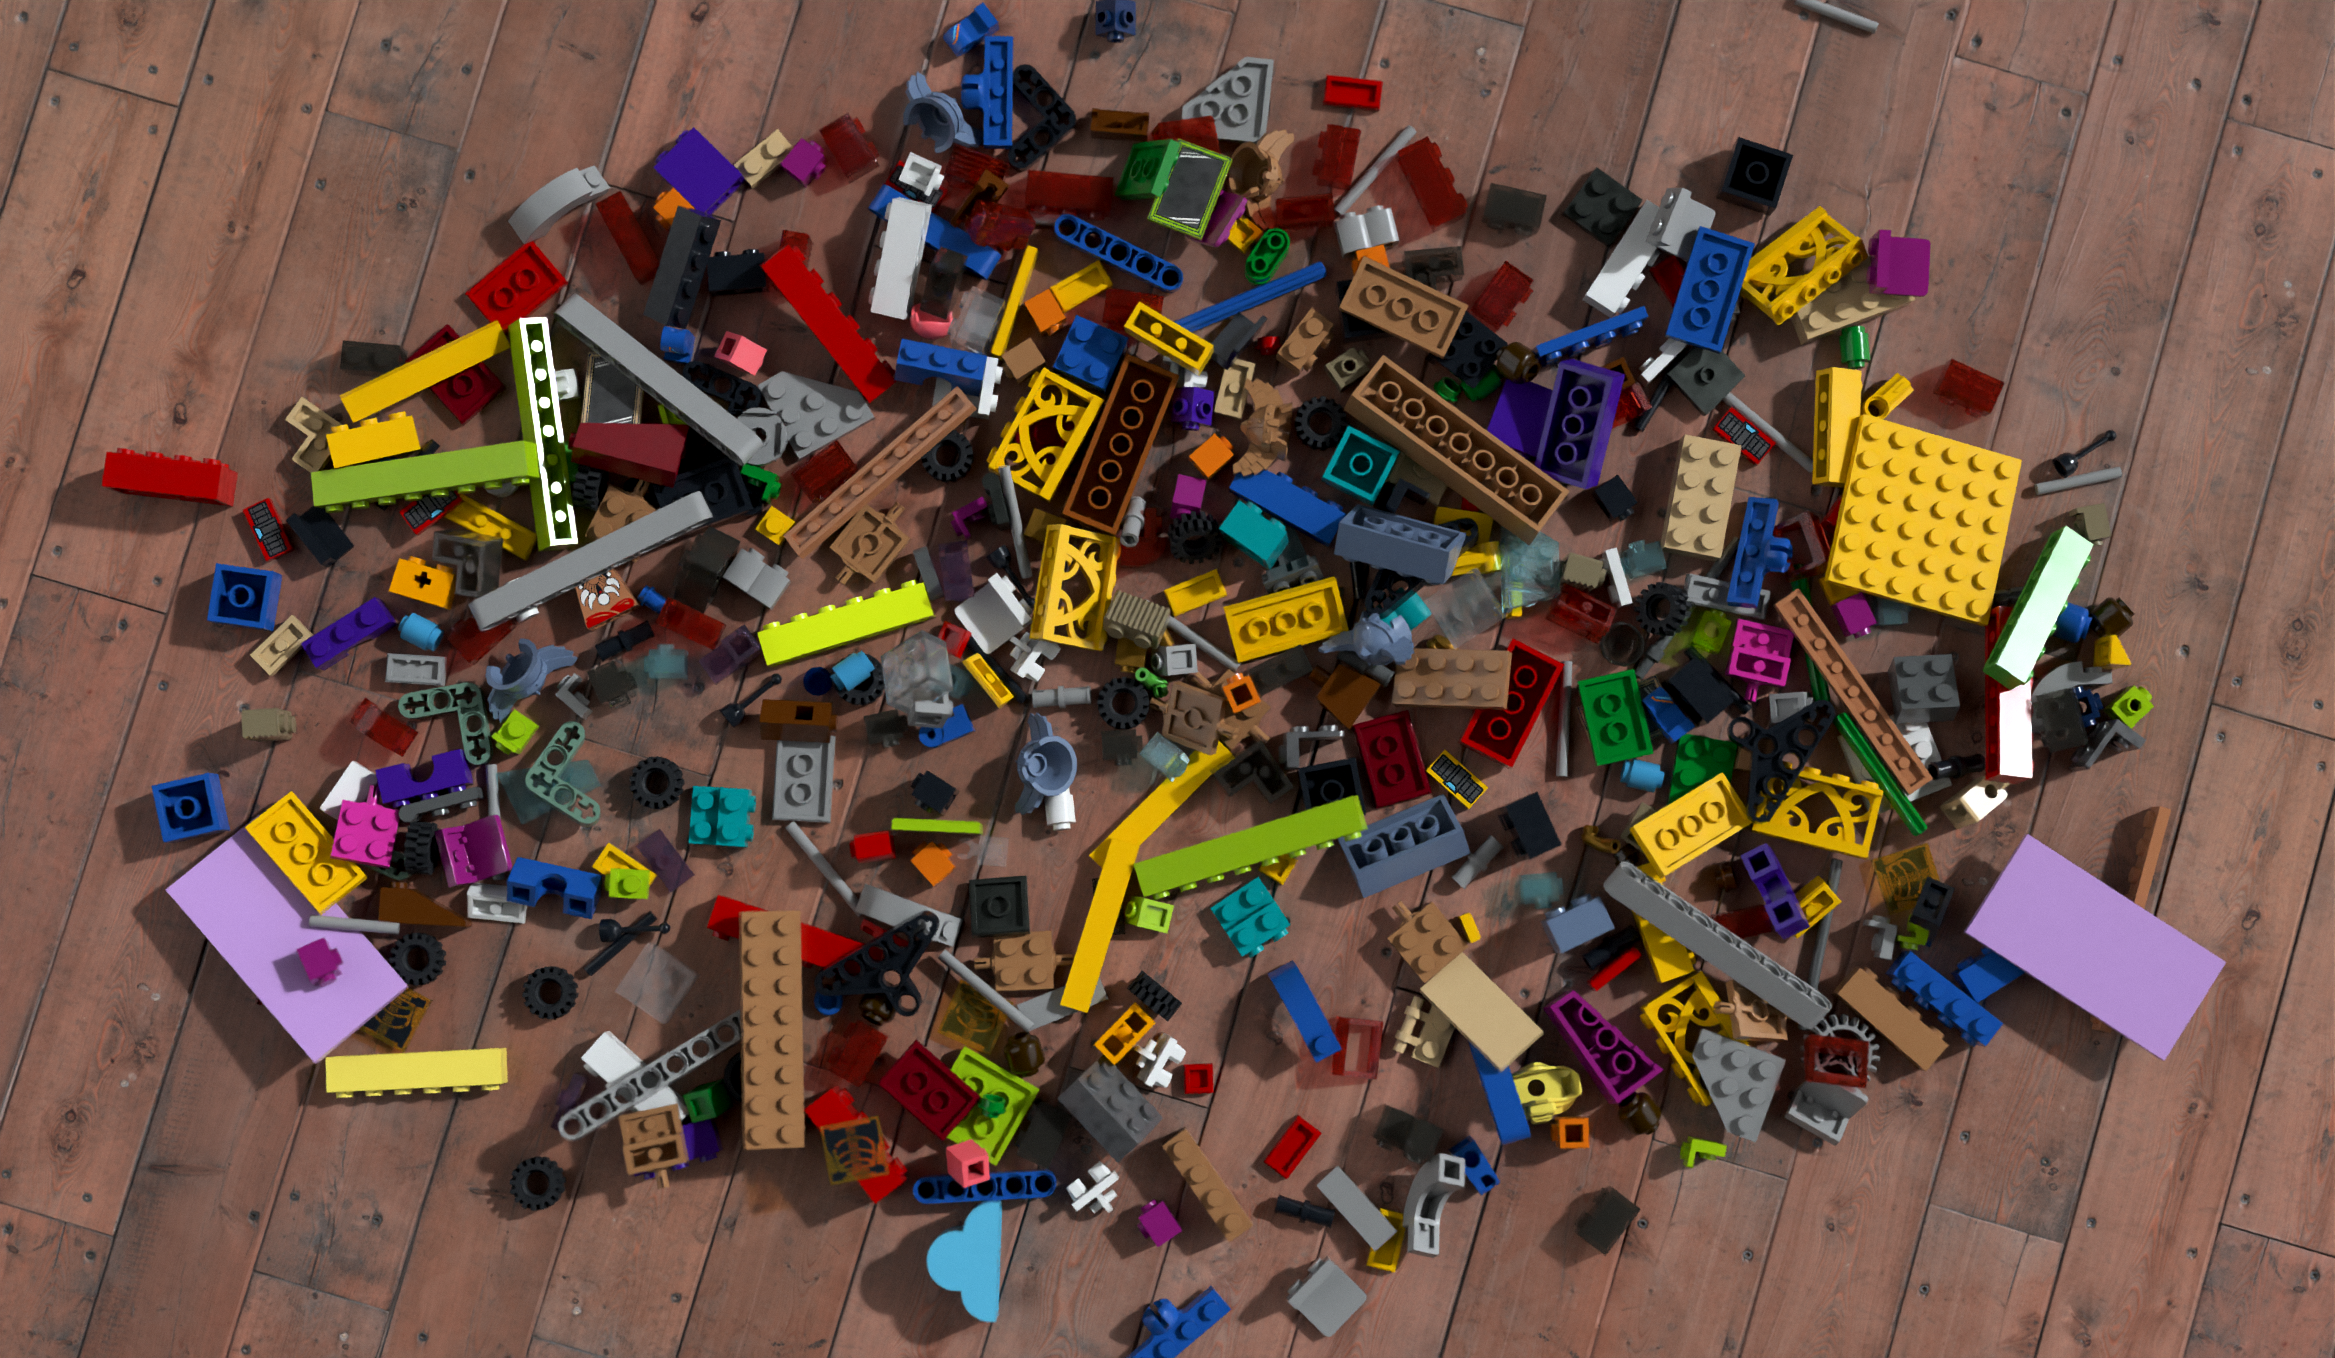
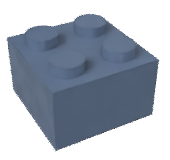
M1584 894L1571 900L1572 906L1567 909L1564 906H1559L1544 913L1546 919L1540 922L1555 953H1564L1615 928L1600 896L1591 897L1590 894Z

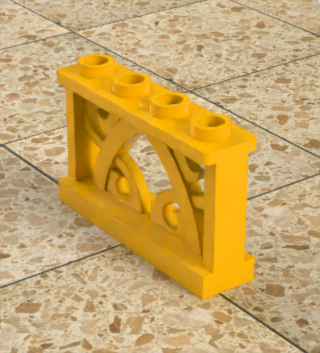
M1819 206L1750 259L1739 295L1743 298L1746 297L1773 319L1774 323L1780 325L1867 259L1868 254L1863 240L1830 217L1825 209ZM1829 233L1834 236L1826 241L1824 239ZM1838 244H1844V245H1845V246L1842 247L1841 249H1840L1839 247H1832V246L1838 245ZM1816 255L1811 272L1800 276L1785 277L1788 272V264L1796 258H1808ZM1760 286L1765 287L1762 294L1756 290ZM1776 289L1777 298L1771 302L1769 296Z
M1044 367L1041 373L1037 371L1034 373L1028 387L1032 388L1027 398L1023 396L1020 398L1014 410L1018 413L1013 423L1007 422L1000 435L1004 438L999 448L993 447L986 461L990 463L988 466L989 471L1000 476L998 467L1005 465L1004 459L1009 452L1014 451L1018 454V458L1012 463H1021L1026 458L1028 464L1018 471H1011L1013 484L1050 504L1104 407L1105 400ZM1049 385L1057 386L1062 393L1061 405H1055V396L1052 393L1051 399L1048 401L1041 398L1042 390ZM1068 392L1088 402V407L1067 405ZM1035 401L1040 409L1028 414ZM1057 416V431L1067 445L1065 448L1058 446L1046 447L1035 455L1030 442L1029 426L1040 420ZM1063 416H1068L1066 423L1071 421L1075 424L1073 430L1065 431L1063 429ZM1018 430L1021 444L1012 443ZM1048 453H1052L1056 457V461L1052 465L1047 464L1046 459H1044L1042 464L1039 462ZM1032 469L1045 484L1041 489L1021 477Z
M1063 524L1047 525L1029 639L1089 651L1103 650L1107 641V631L1103 630V621L1111 603L1112 590L1116 584V565L1121 554L1120 537L1073 528ZM1069 536L1084 539L1079 549L1068 543ZM1093 543L1100 546L1098 562L1094 559L1096 552H1090L1086 557L1084 556L1086 549ZM1065 561L1067 562L1068 566H1070L1073 561L1071 568L1067 572H1064ZM1080 568L1089 584L1091 592L1083 602L1073 608L1070 597L1061 589L1063 580L1074 576ZM1059 598L1062 599L1064 602L1065 613L1064 606H1061V608L1058 609ZM1075 620L1077 627L1082 631H1085L1083 627L1084 622L1088 621L1087 634L1083 639L1078 637L1074 631L1073 621ZM1066 624L1068 637L1054 634L1055 626Z
M1783 761V765L1787 769L1794 770L1792 763ZM1804 766L1803 771L1801 770L1793 786L1786 794L1789 797L1785 801L1782 800L1770 822L1763 824L1753 823V833L1867 860L1884 790L1878 789L1879 784L1861 780V785L1849 782L1850 777L1833 773L1832 778L1820 775L1821 770ZM1772 778L1767 783L1768 790L1775 794L1773 783L1777 778ZM1800 779L1815 783L1801 789ZM1833 787L1848 791L1841 798ZM1762 791L1760 797L1765 798L1757 807L1756 817L1764 815V808L1768 799ZM1823 792L1833 803L1840 817H1832L1825 820L1818 827L1815 834L1809 832L1807 816L1795 805L1811 795ZM1855 795L1866 797L1870 804L1869 811L1859 817H1851L1849 812L1856 811L1861 806H1855L1851 802L1852 797ZM1790 810L1801 818V823L1798 826H1791L1789 824V819L1794 817L1791 814H1787ZM1868 820L1863 845L1856 844L1853 823H1861ZM1842 823L1843 827L1836 826L1838 829L1836 836L1828 834L1827 827L1829 825Z
M1696 970L1676 985L1639 1007L1643 1013L1639 1017L1648 1030L1653 1029L1658 1036L1655 1042L1664 1055L1668 1053L1674 1061L1671 1067L1680 1080L1684 1078L1690 1086L1687 1092L1696 1105L1701 1103L1702 1106L1707 1107L1713 1103L1709 1091L1700 1084L1699 1077L1701 1074L1698 1067L1696 1066L1691 1073L1684 1062L1696 1065L1692 1053L1685 1050V1034L1689 1019L1693 1023L1705 1027L1718 1024L1721 1030L1717 1034L1749 1045L1747 1040L1733 1038L1729 1014H1716L1714 1012L1717 1009L1714 1008L1715 1002L1722 1001L1702 970ZM1692 984L1696 989L1684 1005L1672 998ZM1664 1004H1672L1681 1012L1679 1016L1673 1012H1667L1666 1014L1671 1017V1021L1665 1025L1658 1019V1010ZM1706 1008L1709 1016L1706 1020H1700L1692 1014L1695 1010L1700 1015V1010ZM1673 1031H1675V1032H1674V1045H1673V1043L1671 1042V1040L1669 1039V1037H1668V1035L1666 1034V1032H1673Z

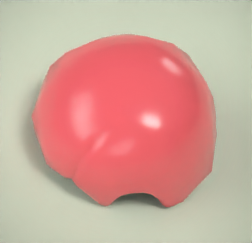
M919 303L912 306L910 324L914 332L919 336L929 340L944 338L952 331L954 318L950 309L928 303Z

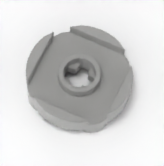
M760 407L750 408L742 412L743 414L737 418L755 434L756 429H762V434L766 435V440H762L763 447L747 464L765 466L779 460L786 449L788 441L787 429L780 417L771 410Z

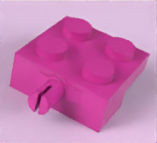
M1743 619L1736 620L1725 676L1738 678L1747 683L1744 700L1756 702L1759 686L1785 687L1794 638L1791 630Z
M369 786L366 802L358 803L342 800L330 858L389 869L400 817L399 810L385 808L378 804L380 797L378 786L376 787L374 797L375 786Z

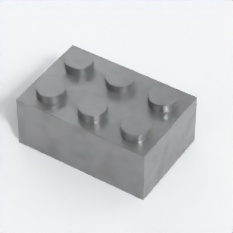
M1104 1054L1058 1097L1061 1103L1117 1163L1139 1145L1163 1119L1156 1108L1141 1095L1135 1085L1129 1082L1117 1069L1116 1065Z

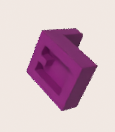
M983 497L952 512L955 519L951 521V524L958 537L964 534L966 540L972 538L964 522L969 520L972 524L986 516L984 512L988 510V506Z

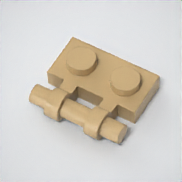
M1414 996L1411 1005H1407L1404 1013L1407 1015L1401 1030L1397 1029L1394 1038L1397 1039L1393 1050L1403 1054L1407 1043L1415 1046L1411 1055L1412 1058L1439 1068L1455 1027L1433 1005H1431L1429 1013L1421 1011L1425 1000ZM1417 1019L1425 1022L1418 1038L1411 1035Z

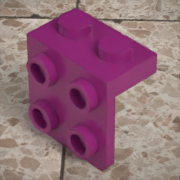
M1221 189L1202 241L1188 235L1185 236L1196 243L1219 247L1228 239L1230 229L1235 221L1243 215L1247 199L1242 195L1224 192Z
M1879 229L1869 239L1868 255H1871V266L1868 267L1866 276L1867 284H1869V294L1924 297L1928 293L1930 241L1918 238L1891 237V230Z
M496 814L463 826L444 828L434 832L449 888L473 884L512 869V862L501 820Z

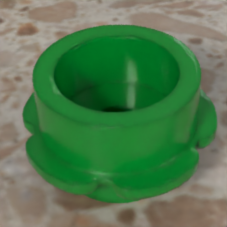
M1444 376L1441 380L1434 383L1435 393L1447 402H1456L1458 400L1457 396L1461 392V388L1455 380Z
M984 1094L982 1101L978 1102V1107L982 1109L984 1116L998 1118L999 1114L1005 1113V1099L994 1094Z

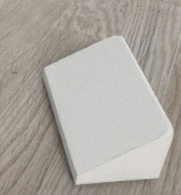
M352 761L321 805L320 810L338 820L342 800L358 803L365 802L369 786H376L378 783L376 774L360 763Z
M473 883L467 892V918L525 924L527 905L506 901L507 886Z

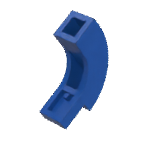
M1292 960L1268 973L1270 980L1315 1062L1317 1063L1341 1050L1342 1048L1295 962Z

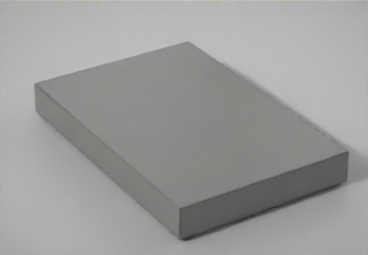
M831 736L830 743L777 740L772 820L831 823L836 736Z

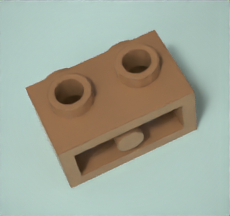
M1311 308L1279 349L1276 359L1298 376L1303 369L1308 371L1317 360L1315 353L1320 347L1325 349L1335 335L1332 333L1334 324Z

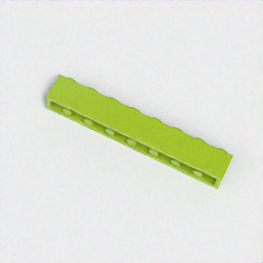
M547 317L519 318L508 326L523 440L536 443L540 478L530 479L529 483L539 552L566 550L578 544Z
M525 440L311 472L314 507L324 508L326 513L343 512V507L352 506V509H365L370 507L369 503L378 502V505L396 504V499L405 498V501L422 500V495L428 494L435 498L449 496V491L458 490L460 494L476 492L475 487L485 486L486 490L503 488L502 483L512 482L513 486L530 484V479L540 478L536 443Z
M1358 795L1144 860L1135 863L1134 867L1143 897L1152 895L1153 900L1170 896L1169 890L1179 887L1180 891L1183 892L1196 888V881L1207 879L1209 884L1225 879L1223 875L1225 872L1234 870L1235 875L1252 871L1250 865L1261 862L1262 867L1278 863V856L1287 853L1291 859L1307 854L1305 848L1316 845L1317 850L1333 846V839L1344 837L1345 842L1362 837L1360 831L1366 830L1368 827Z

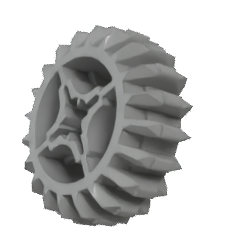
M1841 1014L1839 1022L1836 1015H1829V1024L1822 1018L1819 1022L1821 1029L1816 1026L1810 1029L1814 1033L1813 1037L1810 1035L1803 1036L1805 1041L1810 1042L1809 1047H1800L1801 1051L1808 1052V1056L1802 1057L1801 1062L1811 1063L1804 1070L1805 1073L1811 1074L1817 1070L1825 1071L1824 1067L1838 1064L1847 1076L1836 1079L1848 1086H1851L1852 1082L1854 1087L1860 1089L1862 1085L1859 1078L1869 1082L1871 1078L1866 1071H1877L1875 1066L1870 1065L1871 1060H1880V1056L1872 1055V1050L1880 1048L1879 1044H1870V1041L1876 1035L1874 1033L1864 1035L1869 1026L1862 1024L1858 1027L1859 1019L1853 1017L1849 1024L1848 1015ZM1845 1029L1851 1032L1857 1039L1843 1043L1839 1037L1835 1036L1833 1031ZM1826 1037L1825 1041L1828 1049L1819 1059V1046L1823 1038ZM1837 1045L1838 1048H1848L1845 1050L1846 1052L1842 1054V1057L1844 1059H1832L1838 1053ZM1861 1047V1061L1854 1070L1853 1055Z

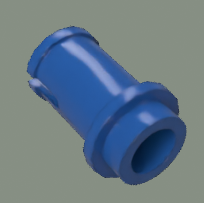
M646 585L640 592L637 600L641 602V606H648L666 619L676 604L654 591L655 587L652 586L650 588Z

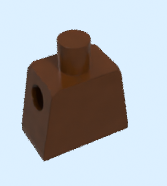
M1340 664L1332 674L1317 665L1308 677L1310 681L1322 688L1315 700L1347 731L1351 729L1381 685L1377 681Z

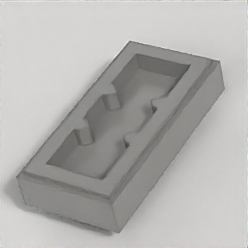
M387 653L385 682L445 686L447 657Z

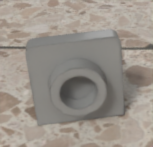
M1196 644L1158 646V649L1152 648L1150 663L1153 668V674L1170 676L1197 673Z
M576 673L572 676L567 675L558 684L557 688L559 691L555 695L576 714L586 720L593 712L587 706L590 701L579 691L575 694L572 693L583 679Z
M941 690L935 703L929 700L915 701L908 714V726L943 728L947 718H951L953 712V702L949 700L948 690Z
M1810 692L1769 694L1771 723H1779L1815 702V699L1811 697Z
M1873 915L1872 920L1863 921V926L1879 929L1878 934L1875 933L1873 936L1871 950L1875 951V958L1891 960L1898 926L1889 924L1890 918Z

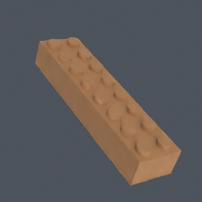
M1384 355L1351 394L1344 407L1345 411L1528 545L1532 543L1569 493V490Z
M801 910L739 912L742 1148L745 1150L805 1147Z

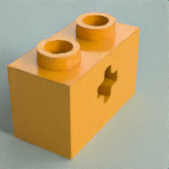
M409 556L408 561L399 558L389 592L450 610L460 580L459 576L452 574L454 569L437 564L434 569L425 566L426 560ZM421 578H424V579L428 578V579H430V580H431L430 585H427V584L423 585V584H421V583H420Z
M1134 1002L1094 1045L1115 1065L1156 1022Z

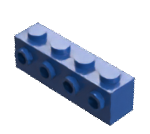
M1902 951L1885 973L1892 978V985L1904 993L1906 991L1910 992L1916 997L1914 999L1915 1003L1927 1011L1929 1009L1933 1010L1939 1015L1937 1019L1943 1025L1950 1029L1952 1027L1956 1028L1962 1033L1960 1037L1973 1047L1975 1045L1986 1047L2003 1025L2000 1020L1911 951Z

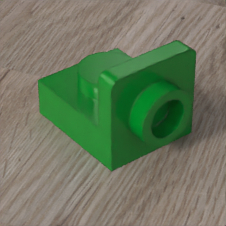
M746 463L741 470V474L747 478L746 483L761 489L763 484L767 485L762 500L767 504H771L772 499H777L782 488V483H779L780 477L775 473Z

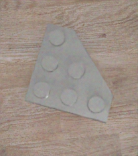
M1245 57L1225 75L1223 74L1205 88V91L1186 103L1182 110L1180 137L1241 144L1250 141L1256 144L1266 133L1274 60Z
M784 371L758 384L770 409L784 423L787 429L788 440L800 461L875 419L863 396L857 391Z
M1702 1028L1692 1057L1729 1133L1756 1142L1786 1059Z

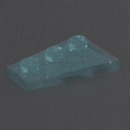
M589 760L570 762L559 777L584 794L601 786ZM531 768L498 772L497 775L521 824L524 825L554 810V808L527 790L525 777ZM544 776L538 779L532 778L534 782L533 787L537 788L538 785H542L547 788L548 793L546 796H549L551 789L556 785V783H553L551 788L544 783ZM566 790L558 791L555 795V801L561 805L570 802L572 798L571 794Z

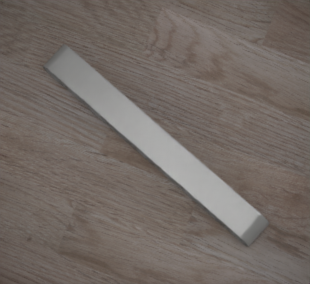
M572 294L554 312V317L565 329L740 466H744L763 447L762 440L752 430L578 294Z
M701 491L691 493L472 601L468 606L480 631H487L713 519V515Z
M1622 861L1603 883L1605 890L1613 898L1803 1027L1813 1029L1831 1010V1003L1822 993L1629 862Z
M740 1010L564 1115L559 1122L561 1136L565 1140L573 1142L582 1139L741 1042ZM723 1027L731 1028L734 1032V1038L729 1042H723L718 1038L717 1033ZM703 1042L709 1047V1052L706 1056L697 1057L693 1054L692 1048L696 1043ZM672 1058H679L683 1061L684 1067L680 1072L672 1073L667 1069V1062ZM647 1073H653L658 1077V1083L653 1088H646L641 1083L642 1077ZM623 1088L629 1089L633 1094L631 1101L626 1104L619 1103L615 1098L616 1093ZM596 1104H602L607 1109L605 1117L599 1120L590 1116V1109ZM571 1119L577 1120L581 1124L580 1131L575 1135H568L564 1131L565 1123Z

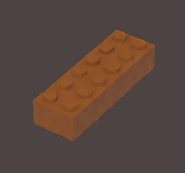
M1126 353L1060 517L1099 533L1116 536L1180 375Z

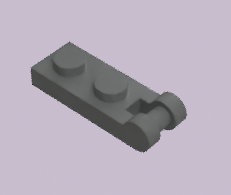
M472 787L411 803L401 807L399 817L404 822H419L422 815L431 813L432 817L442 816L449 813L448 808L460 806V810L478 806V800L484 799L481 787Z

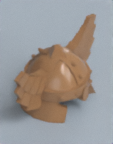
M1274 129L1270 133H1264L1256 144L1250 141L1242 143L1231 156L1233 161L1225 180L1228 193L1242 195L1247 199L1245 205L1246 215L1251 218L1255 225L1258 224L1262 230L1266 228L1272 229L1276 225L1270 203L1271 195L1284 182L1282 170L1278 162L1284 150L1294 142V133L1287 134L1286 129L1280 131Z
M1247 378L1244 384V388L1253 400L1255 412L1240 425V430L1246 435L1250 445L1244 456L1233 464L1234 475L1241 472L1243 477L1250 474L1257 475L1263 470L1267 471L1276 458L1286 462L1289 446L1293 402L1284 404L1278 390H1274L1268 382L1265 384L1259 379L1252 382Z

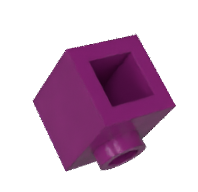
M801 138L780 165L784 172L806 188L813 178L817 180L825 171L826 165L824 164L827 161L822 154L825 150L815 141L810 140L808 143Z
M1178 474L1170 518L1175 519L1177 517L1181 520V514L1186 513L1187 516H1191L1190 511H1195L1196 515H1199L1205 492V479Z
M1863 592L1830 606L1845 637L1852 634L1855 639L1871 632L1869 626L1877 623Z
M324 937L296 949L307 976L314 986H327L337 980L336 977L342 974L339 968L343 964L342 958L337 948L331 949L329 942Z
M1153 1199L1140 1208L1143 1213L1138 1215L1141 1222L1137 1224V1227L1147 1240L1151 1237L1157 1247L1182 1232L1181 1226L1163 1199L1158 1203Z

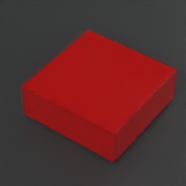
M944 621L933 647L961 659L972 632Z
M1213 1063L1183 1064L1185 1094L1214 1093Z

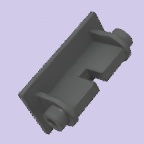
M1308 554L1291 561L1293 570L1288 572L1285 564L1266 570V574L1262 575V579L1268 594L1325 579L1316 555L1310 557Z

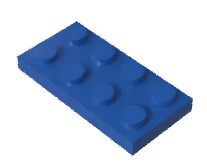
M1702 226L1698 228L1664 337L1717 354L1721 353L1755 243Z
M1645 306L1536 345L1533 351L1538 355L1539 364H1542V367H1547L1559 361L1558 358L1562 357V355L1568 354L1569 357H1574L1584 353L1585 349L1592 344H1595L1596 348L1611 343L1612 339L1617 335L1622 334L1623 338L1639 332L1638 329L1643 327V323L1649 316Z

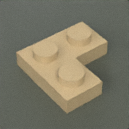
M301 397L285 420L308 437L291 460L310 473L322 471L331 459L326 434L332 433L331 427L342 424L304 397Z

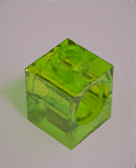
M1710 608L1709 611H1702L1688 645H1693L1712 655L1718 654L1732 621L1726 619V614L1717 609ZM1708 622L1713 623L1717 627V635L1714 638L1708 637L1704 632V626Z

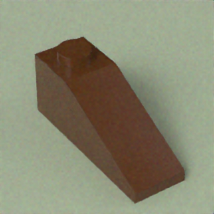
M390 882V888H380L378 921L403 924L472 926L471 920L419 890L407 889L408 883Z

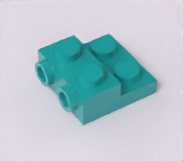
M693 786L688 843L748 848V842H752L754 836V825L749 824L750 813H755L756 796H752V790Z
M1259 876L1210 908L1242 957L1247 954L1249 958H1252L1264 950L1262 944L1270 938L1276 942L1287 935L1288 931L1286 928L1291 925Z

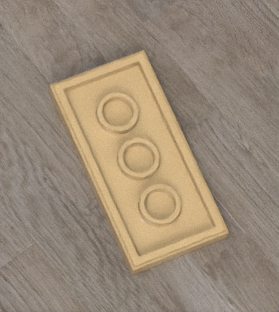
M1463 952L1420 988V993L1500 1072L1543 1035V1030Z

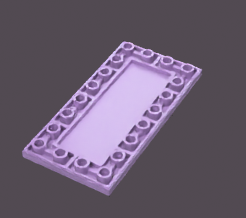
M257 815V816H256L254 819H252L248 824H250L252 821H254V820H255L257 817H259L260 815ZM246 824L169 886L166 891L312 1061L317 1064L404 992L408 985L361 931L309 926L310 915L348 918V916L337 904L320 915L246 831L245 827L248 825ZM324 937L329 942L331 949L337 948L343 964L339 966L342 974L336 977L337 980L327 986L320 987V985L314 986L310 982L296 949Z
M2029 834L2024 835L1964 930V933L2162 1061H2165L2226 963Z

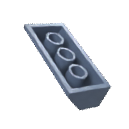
M1357 504L1339 522L1334 554L1342 556L1346 561H1361L1370 564L1375 569H1390L1397 571L1401 576H1415L1424 579L1429 584L1438 585L1444 584L1452 575L1465 541L1466 533Z
M1444 794L1367 825L1368 829L1360 831L1362 835L1360 838L1346 842L1344 837L1337 838L1363 898L1470 854L1464 831Z

